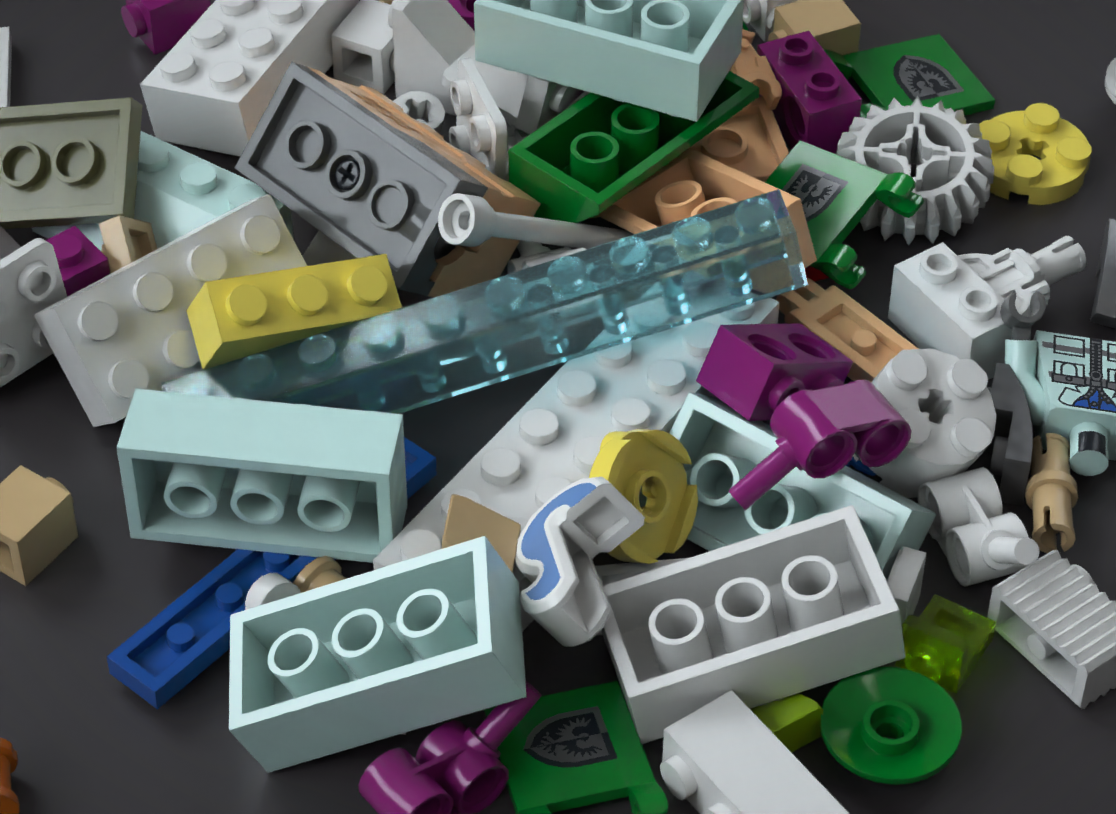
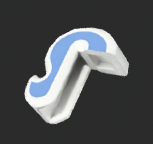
M604 477L580 479L560 490L531 516L518 538L515 562L520 572L533 583L521 591L520 602L523 609L563 646H578L592 640L602 630L609 617L610 608L592 559L600 552L612 551L644 525L645 517Z

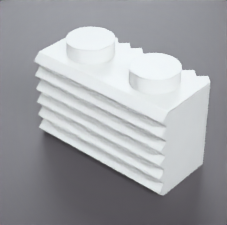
M1052 550L1034 563L992 587L987 623L1077 706L1085 709L1090 702H1095L1100 695L1105 696L1110 689L1116 688V601L1109 600L1106 592H1099L1096 583H1094L1090 574L1083 567L1076 564L1070 565L1067 558H1061L1058 550Z

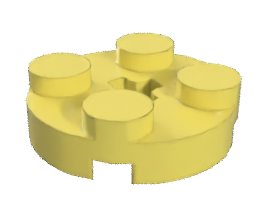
M1035 103L1028 106L1025 111L1007 112L979 124L982 139L989 140V147L992 150L991 159L994 166L993 183L990 184V192L996 196L1009 200L1011 191L1019 195H1029L1028 204L1048 205L1066 200L1080 190L1084 182V176L1089 169L1092 147L1085 135L1076 126L1060 118L1059 111L1055 107L1044 103Z
M649 429L614 431L608 433L601 442L600 451L593 463L589 478L604 477L645 517L644 525L612 551L607 552L620 561L644 564L658 562L656 559L663 553H675L690 534L697 512V485L687 484V475L683 464H692L685 447L673 435L661 430ZM641 486V492L644 496L647 497L646 504L644 507H640L639 503V492Z

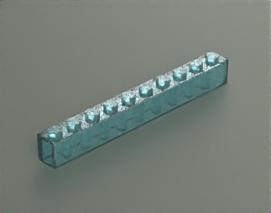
M778 189L161 384L163 391L399 414L808 286L797 234L781 192Z

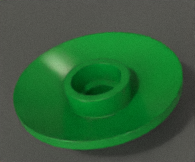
M876 667L846 677L831 689L822 707L823 714L820 719L821 734L831 755L852 773L878 783L909 784L932 777L951 762L961 741V716L951 696L932 679L904 668ZM884 736L893 737L895 739L884 738Z

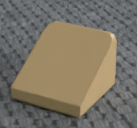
M452 494L443 533L442 549L486 536L513 573L521 524L467 497Z

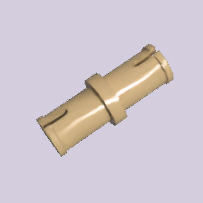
M1046 433L1047 452L1044 454L1040 435L1033 438L1030 464L1031 477L1027 481L1025 498L1027 505L1033 511L1032 539L1037 542L1039 550L1044 553L1057 550L1056 534L1060 532L1061 547L1065 552L1074 545L1076 540L1072 508L1078 500V488L1075 479L1070 475V444L1068 440L1059 434Z

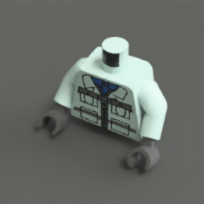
M1013 291L1005 299L1000 310L1002 321L1012 329V339H1005V364L1010 365L1025 393L1035 437L1040 435L1042 449L1047 450L1046 433H1055L1065 437L1070 444L1071 469L1077 474L1084 476L1101 474L1107 469L1108 460L1116 461V342L1036 330L1034 340H1031V326L1041 319L1045 313V298L1039 291H1036L1030 300L1031 316L1026 317L1019 314L1016 310V291Z

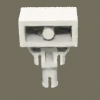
M1067 235L1032 254L1019 248L1013 251L1006 248L994 255L981 253L956 255L942 242L894 265L888 319L919 349H935L956 356L960 360H974L987 373L989 380L994 377L996 362L1005 364V339H1012V329L1005 325L1000 314L1001 305L1013 291H1016V310L1022 316L1030 317L1031 296L1036 291H1039L1044 296L1046 305H1048L1050 285L1083 271L1086 267V255L1079 243L1073 245L1074 239Z

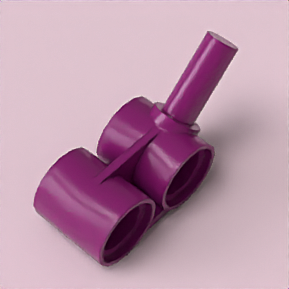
M855 380L844 385L818 390H801L784 399L771 417L770 428L777 437L775 443L779 447L728 491L746 511L795 467L800 471L804 470L807 475L814 479L826 478L843 469L854 454L864 465L880 467L888 464L903 452L910 441L912 430L908 422L877 387L868 380Z
M526 681L527 697L497 705L476 730L472 727L467 728L461 721L453 720L444 723L429 734L419 747L415 758L405 748H394L378 756L361 776L358 785L359 793L378 814H475L482 811L499 797L509 779V770L498 760L501 753L497 748L542 695Z

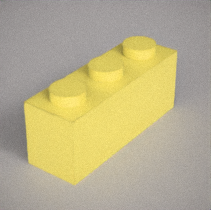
M386 254L208 281L204 283L186 310L203 370L380 340L404 313Z

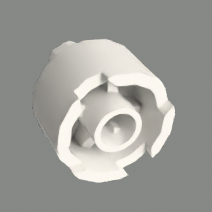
M935 349L902 350L885 365L871 382L908 422L912 430L909 443L897 458L880 467H869L870 470L883 479L880 484L902 496L917 498L918 489L922 483L965 472L991 444L994 437L997 415L991 392L987 388V373L974 360H960L956 356ZM854 454L853 457H854V459H855L856 462H857L859 459H858V457Z

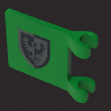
M940 34L844 55L823 49L847 80L852 77L873 103L861 105L860 117L867 119V113L871 105L886 111L893 98L902 106H911L917 96L925 107L932 108L942 100L945 109L952 108L954 112L963 109L964 116L994 108L995 99Z
M800 140L765 181V183L801 199L817 261L809 266L820 270L847 289L855 288L867 272L863 266L854 263L858 257L854 249L841 243L878 199L896 213L907 218L912 217L924 203L921 195L912 192L916 183L911 176L902 172L886 174Z
M618 681L541 696L497 748L501 753L498 760L509 770V779L506 785L516 814H551L623 797H629L633 814H667L668 812L667 798L663 789L654 778ZM496 706L484 709V719Z

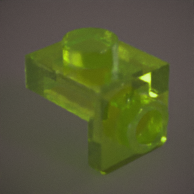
M935 594L919 617L908 615L901 624L906 658L897 660L895 665L920 673L932 679L941 687L957 694L993 640L996 621Z

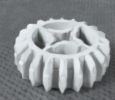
M918 96L911 106H902L893 98L886 111L871 105L867 113V119L854 117L852 124L849 126V132H843L838 142L837 155L886 174L902 172L911 176L910 164H916V177H912L916 186L912 192L921 195L924 199V203L912 217L907 218L896 213L877 199L860 220L863 231L877 226L881 227L880 232L884 241L894 233L903 234L908 246L915 238V235L924 234L932 244L939 236V230L956 236L958 229L961 227V222L973 224L975 217L978 215L979 208H984L985 203L989 199L990 184L993 183L994 166L991 159L992 150L989 147V140L982 139L979 123L966 124L963 109L950 114L945 113L942 100L932 108L923 106Z

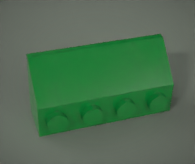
M729 71L697 122L674 117L667 113L631 103L616 101L612 98L590 92L508 150L509 182L541 203L534 217L578 223L603 212L759 97L760 88Z

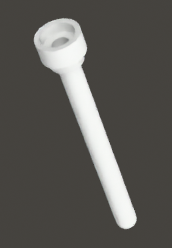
M452 194L443 202L438 215L440 234L446 242L453 245L476 247L491 237L573 248L584 247L588 250L641 257H653L660 250L659 246L627 230L495 212L484 198L474 195Z

